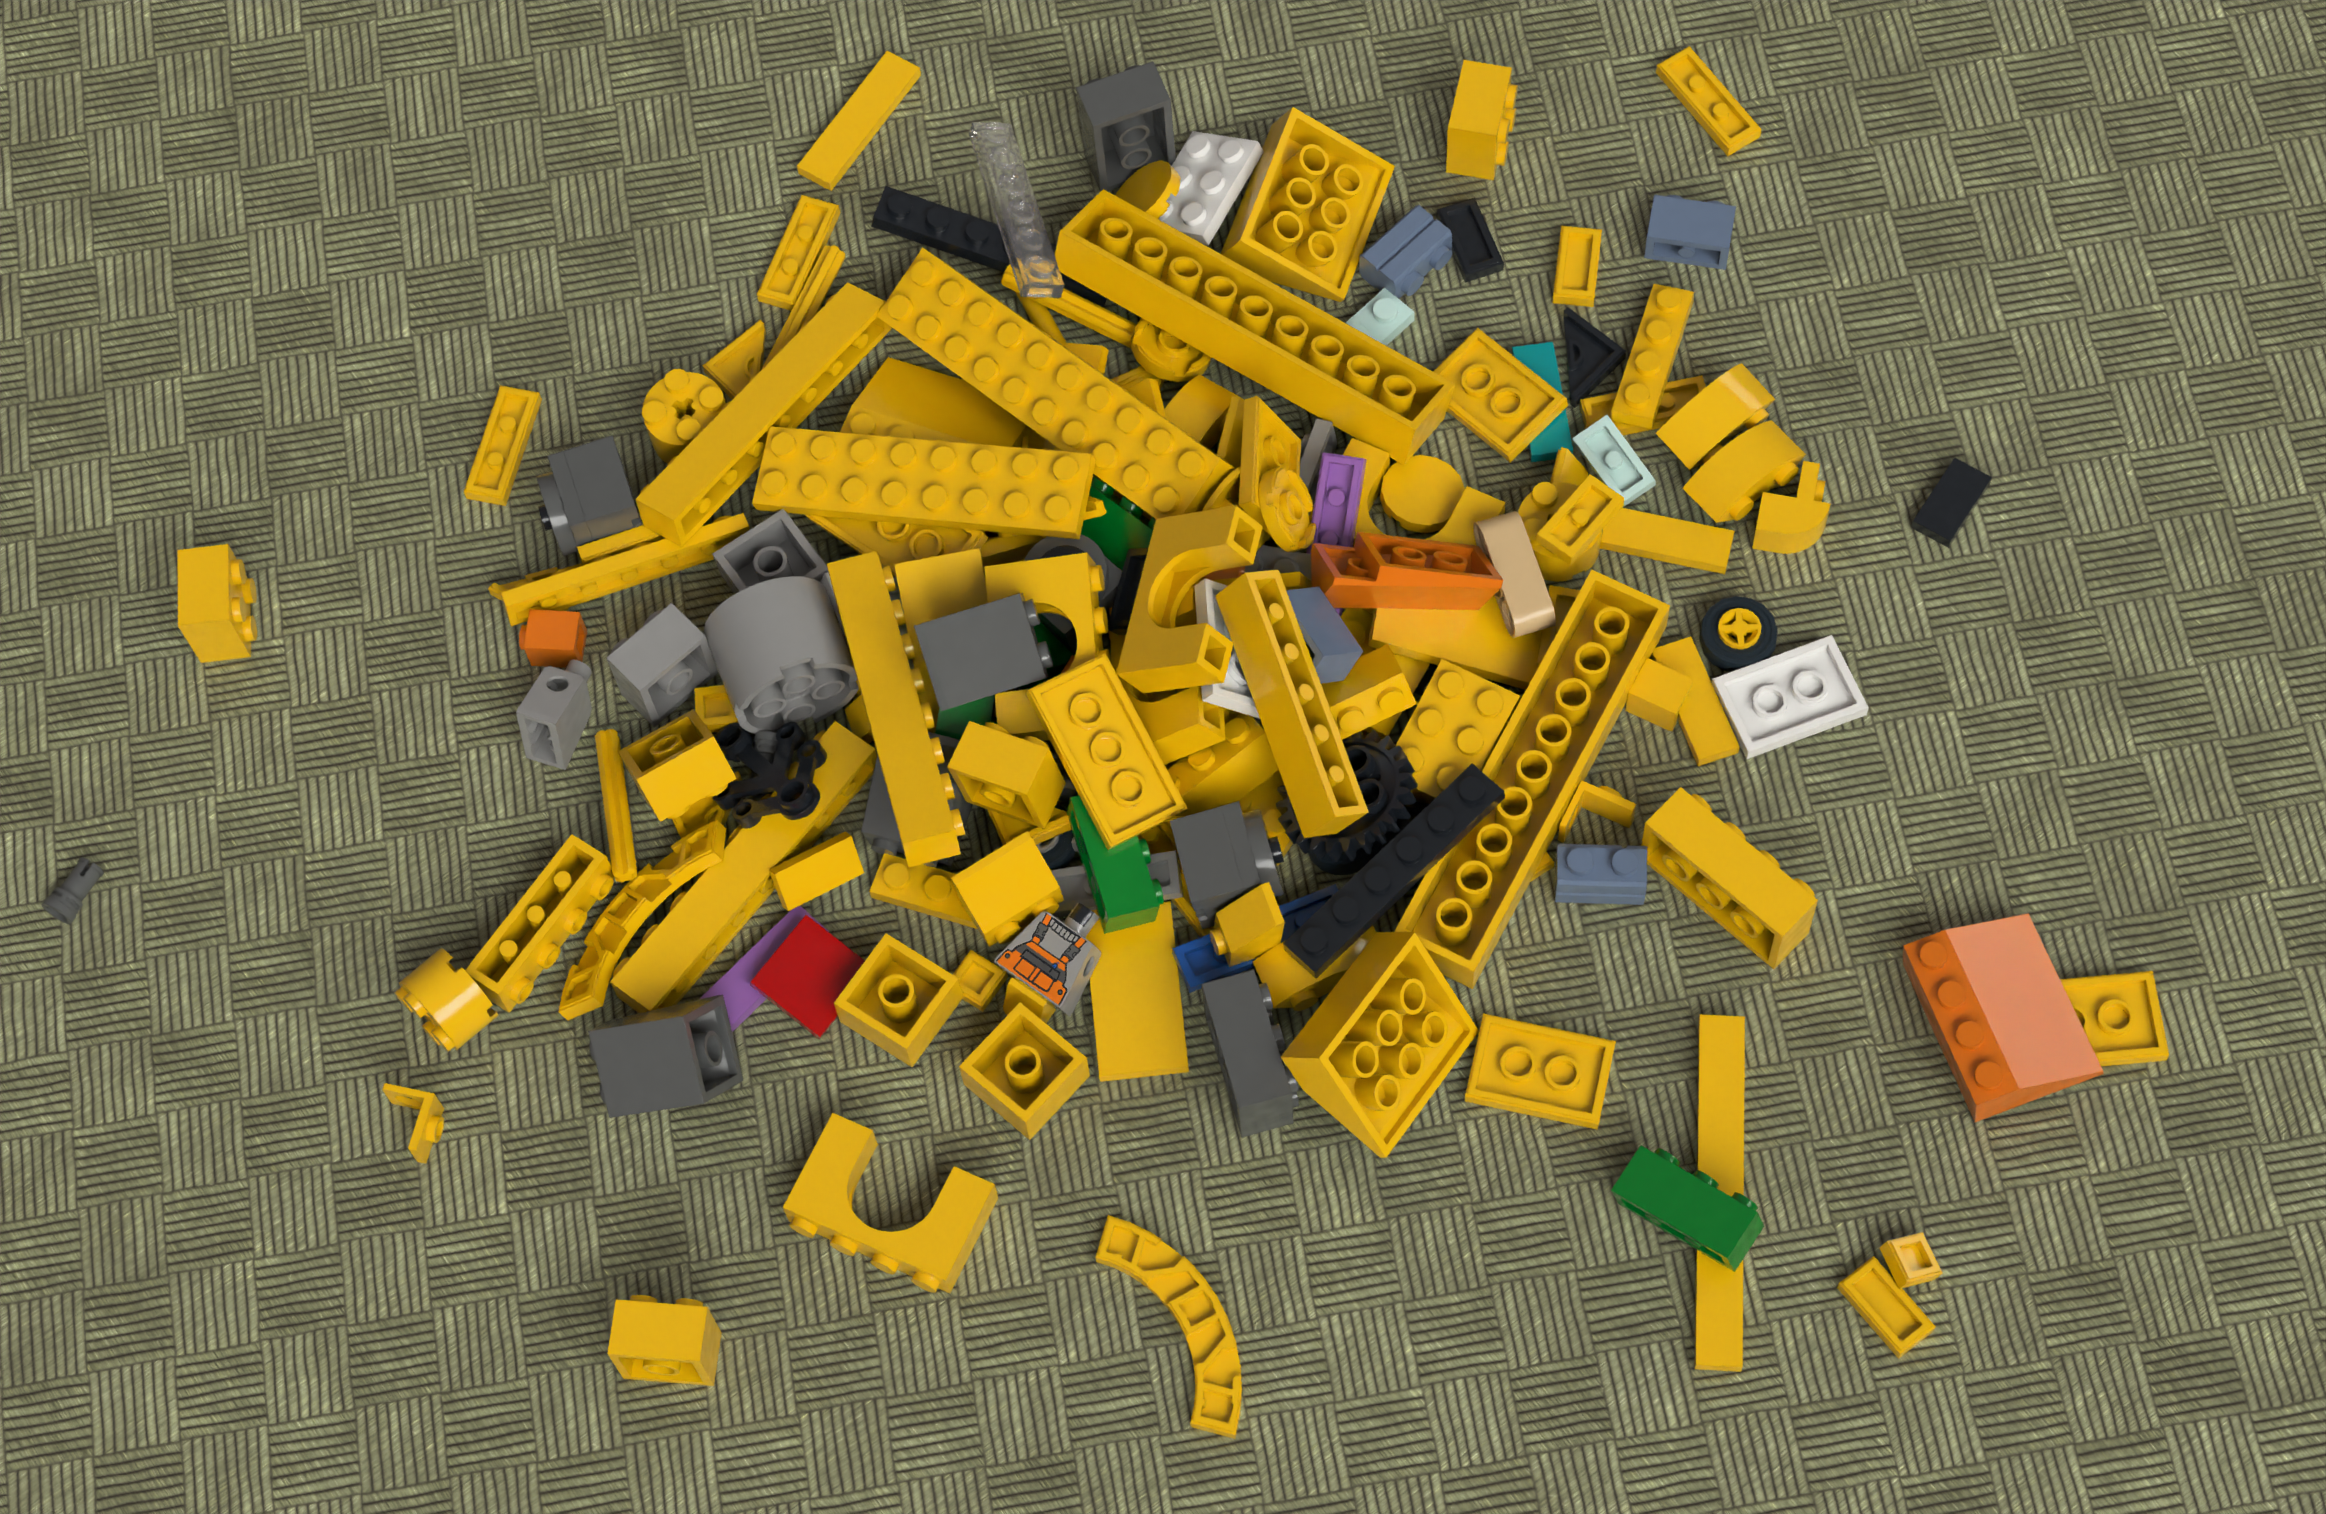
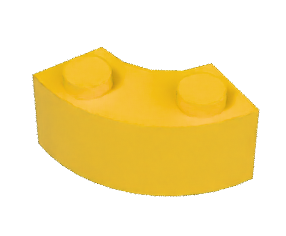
M1740 363L1719 376L1694 396L1656 434L1682 463L1691 470L1703 463L1705 464L1729 440L1744 429H1750L1763 423L1769 416L1765 409L1775 398Z
M1198 375L1184 385L1165 407L1167 420L1208 449H1211L1221 439L1231 397L1240 396L1206 377Z
M1772 420L1766 421L1746 430L1722 447L1689 479L1682 489L1716 523L1731 520L1738 521L1752 510L1754 501L1762 496L1763 492H1768L1779 486H1785L1792 481L1799 472L1797 465L1806 454Z
M1372 925L1317 979L1284 950V942L1254 960L1253 964L1261 982L1267 983L1273 1008H1293L1294 1011L1305 1010L1316 1004L1319 997L1331 992L1375 935L1374 926Z

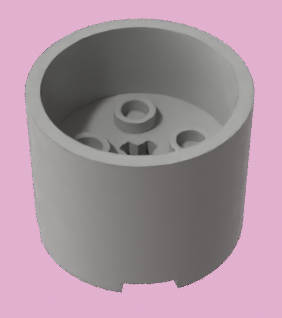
M803 576L780 577L747 587L722 602L710 614L705 623L704 634L739 725L746 731L751 733L760 731L777 733L778 729L785 723L799 722L811 716L815 723L844 707L859 689L856 683L857 677L849 647L827 591L822 583L813 578Z

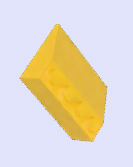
M1292 107L1271 125L1262 148L1264 153L1254 168L1221 254L1270 282L1342 302L1346 297L1359 262V256L1363 252L1395 166Z
M888 357L852 404L840 432L1021 447L1023 437H1029L1032 429L965 380Z
M1376 932L1282 1054L1281 1059L1303 1091L1380 1158H1387L1478 1034L1479 1030L1415 932Z

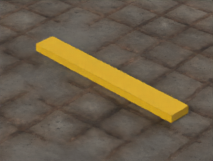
M1700 1014L1698 1020L1697 1170L1713 1178L1719 1184L1717 1189L1731 1197L1734 1192L1744 1195L1745 1016ZM1696 1250L1694 1369L1741 1372L1743 1368V1260L1734 1272Z

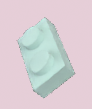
M1384 288L1353 315L1346 324L1387 346L1414 321L1415 312Z
M1605 415L1572 438L1574 445L1601 482L1624 497L1623 507L1656 485V481L1608 415Z

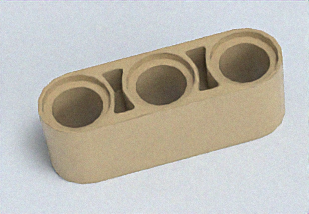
M1513 511L1475 522L1473 528L1476 544L1481 548L1503 579L1502 587L1495 594V598L1510 636L1516 638L1555 626L1554 607L1519 513Z

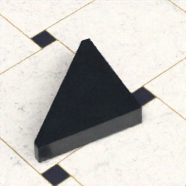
M1567 307L1564 310L1563 323L1570 405L1576 408L1580 404V399H1585L1626 358V350Z

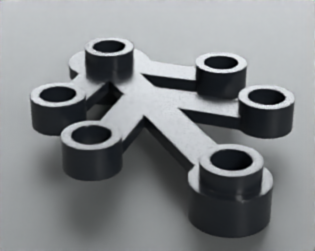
M796 722L785 723L778 729L776 733L778 743L773 765L753 748L751 735L739 723H730L719 730L715 739L725 758L733 762L744 763L758 776L728 783V787L723 792L712 797L721 809L728 810L733 808L732 816L742 828L754 827L760 822L762 816L781 813L786 819L797 820L807 817L815 810L820 800V791L812 782L815 769L825 763L827 752L817 740L805 742L806 735ZM798 749L797 757L800 763L796 777L789 780L788 775L793 753ZM771 791L777 793L775 797L758 801L749 798L741 800V797Z

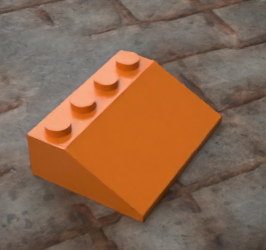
M2029 913L1945 929L1903 945V966L1974 1122L1981 1121L2103 1074V1069Z

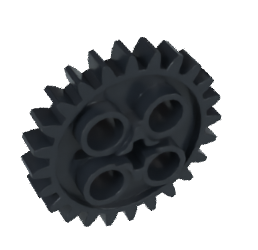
M1372 730L1367 737L1360 731L1353 734L1351 738L1342 740L1369 813L1339 833L1304 838L1285 785L1278 787L1277 791L1283 798V800L1276 803L1277 809L1282 814L1278 820L1286 830L1285 833L1292 843L1297 844L1304 854L1311 851L1317 860H1321L1327 853L1333 863H1337L1342 852H1345L1350 861H1354L1357 849L1362 848L1368 856L1372 855L1371 844L1377 841L1381 845L1386 846L1388 843L1384 834L1388 831L1398 834L1401 831L1396 824L1397 819H1410L1411 815L1404 805L1416 803V798L1411 790L1418 787V783L1412 776L1415 770L1402 748L1395 746L1389 736L1381 739L1375 730Z

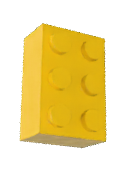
M1441 659L1396 746L1402 748L1415 770L1412 776L1418 783V787L1411 790L1417 802L1430 804L1471 764H1474L1482 771L1521 700L1520 695Z

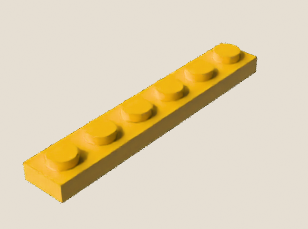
M744 513L735 516L726 515L719 517L711 524L702 526L682 547L666 538L653 543L643 542L637 544L631 550L613 556L603 555L594 559L589 564L574 569H560L549 577L534 582L518 583L512 586L510 590L501 592L510 626L527 622L529 609L560 611L714 560L712 555L714 552L750 530Z

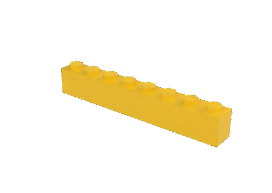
M848 282L836 294L832 295L827 300L825 306L810 321L805 322L799 332L775 353L773 359L758 374L750 378L747 385L735 398L727 402L722 407L720 413L705 428L697 432L689 445L678 456L673 457L667 467L641 490L635 500L643 526L682 547L761 465L770 426L797 428L892 329L891 326L876 316L886 301Z
M877 551L827 563L832 589L908 868L959 855L961 853L957 837L965 835V830L959 808L950 810L947 801L955 799L949 773H939L938 764L945 763L939 737L930 739L927 730L935 727L929 702L920 704L918 694L925 693L919 667L910 669L908 660L914 659L915 654L909 633L900 634L898 627L906 624L900 600L891 601L889 592L896 591L890 565L881 567Z
M834 721L827 731H820L813 740H817L825 749L827 759L822 766L815 769L812 783L820 791V800L815 810L807 817L797 820L786 819L781 813L762 816L760 822L752 828L744 829L741 826L737 827L726 842L723 861L699 873L698 880L688 892L683 891L674 899L670 906V913L659 925L654 924L647 930L642 938L641 946L632 957L624 958L617 965L613 972V979L610 981L617 997L638 1013L677 1005L776 889L769 869L809 850L871 778L877 759L874 747L837 721ZM798 762L791 764L788 775L789 780L796 777L799 766ZM774 791L772 794H766L760 800L775 797L777 793Z

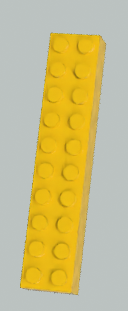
M1104 189L1059 231L1052 268L1315 416L1331 421L1333 426L1356 439L1390 453V458L1403 465L1408 462L1445 418L1455 387L1453 382Z
M923 247L876 315L1061 451L1092 453L1096 460L1093 474L1155 519L1202 511L1220 483L1236 469Z
M1591 569L1482 769V772L1504 790L1505 799L1425 874L1394 931L1415 932L1444 976L1471 989L1474 988L1537 867L1557 833L1562 818L1581 780L1584 781L1627 702L1628 692L1646 658L1650 659L1665 631L1670 605Z

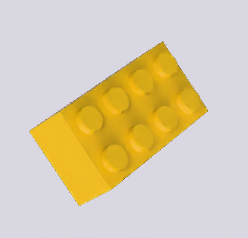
M1680 787L1645 822L1641 846H1647V864L1772 969H1775L1809 934L1818 902L1810 886L1801 879L1795 878L1793 880L1780 869L1778 861L1765 850L1758 851L1746 841L1744 833L1731 822L1724 823L1712 813L1710 805L1697 794L1690 795Z

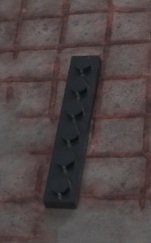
M885 186L874 213L871 227L1004 272L1010 263H1014L1097 305L1105 306L1107 298L1052 268L1056 244Z
M1471 764L1283 943L1284 950L1317 979L1505 799L1504 790L1474 764Z

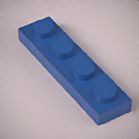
M1336 884L1279 906L1285 922L1281 943L1286 941L1339 891ZM1210 934L1177 946L1172 950V955L1189 993L1201 989L1204 983L1233 976L1254 968L1253 961L1257 959L1255 958L1229 967L1225 955L1218 956L1216 954Z

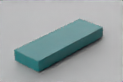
M1553 342L1512 347L1511 354L1563 395ZM1566 408L1528 445L1531 462L1555 460L1561 447L1568 448L1573 454Z

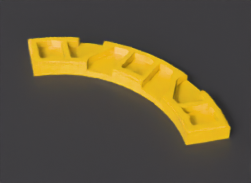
M718 820L693 831L671 845L673 852L654 867L648 863L637 873L638 875L634 880L629 881L600 915L584 940V944L588 947L578 966H571L563 988L558 1012L567 1021L604 1005L606 991L615 966L629 941L643 922L681 885L707 868L723 861L726 828Z
M1108 1215L1095 1256L1096 1262L1113 1267L1131 1276L1147 1287L1168 1308L1187 1341L1194 1366L1195 1398L1190 1421L1191 1427L1236 1439L1242 1403L1241 1365L1229 1319L1217 1295L1194 1265L1186 1257H1182L1172 1247L1161 1241V1238L1131 1222Z

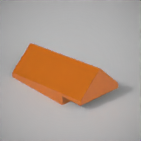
M1357 532L1354 547L1313 543L1311 548L1312 587H1320L1334 608L1479 610L1501 589L1503 584L1502 577L1481 548L1475 545Z

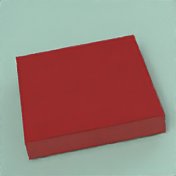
M805 915L751 980L750 986L816 1038L820 1039L838 1017L834 1002L865 960L808 915Z

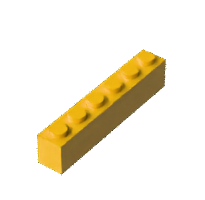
M1279 570L1245 572L1215 595L1231 641L1234 643L1235 652L1303 837L1310 838L1337 834L1369 813Z

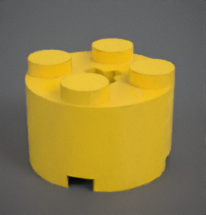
M673 369L647 393L643 402L642 417L657 455L667 464L689 445L697 432L705 428L726 404L723 392L712 379L699 373Z
M1538 483L1522 501L1518 510L1543 579L1548 581H1567L1573 579V575L1584 570L1586 572L1594 565L1600 551L1602 531L1571 566L1536 542L1537 533L1579 487L1570 483Z
M440 948L399 982L401 987L394 993L411 1013L414 1012L420 1019L423 1016L425 1017L427 1022L422 1025V1028L438 1046L441 1045L449 1052L453 1048L455 1050L461 1048L499 1014L490 1008L493 1004L462 967L455 970L449 962L453 957L443 948Z

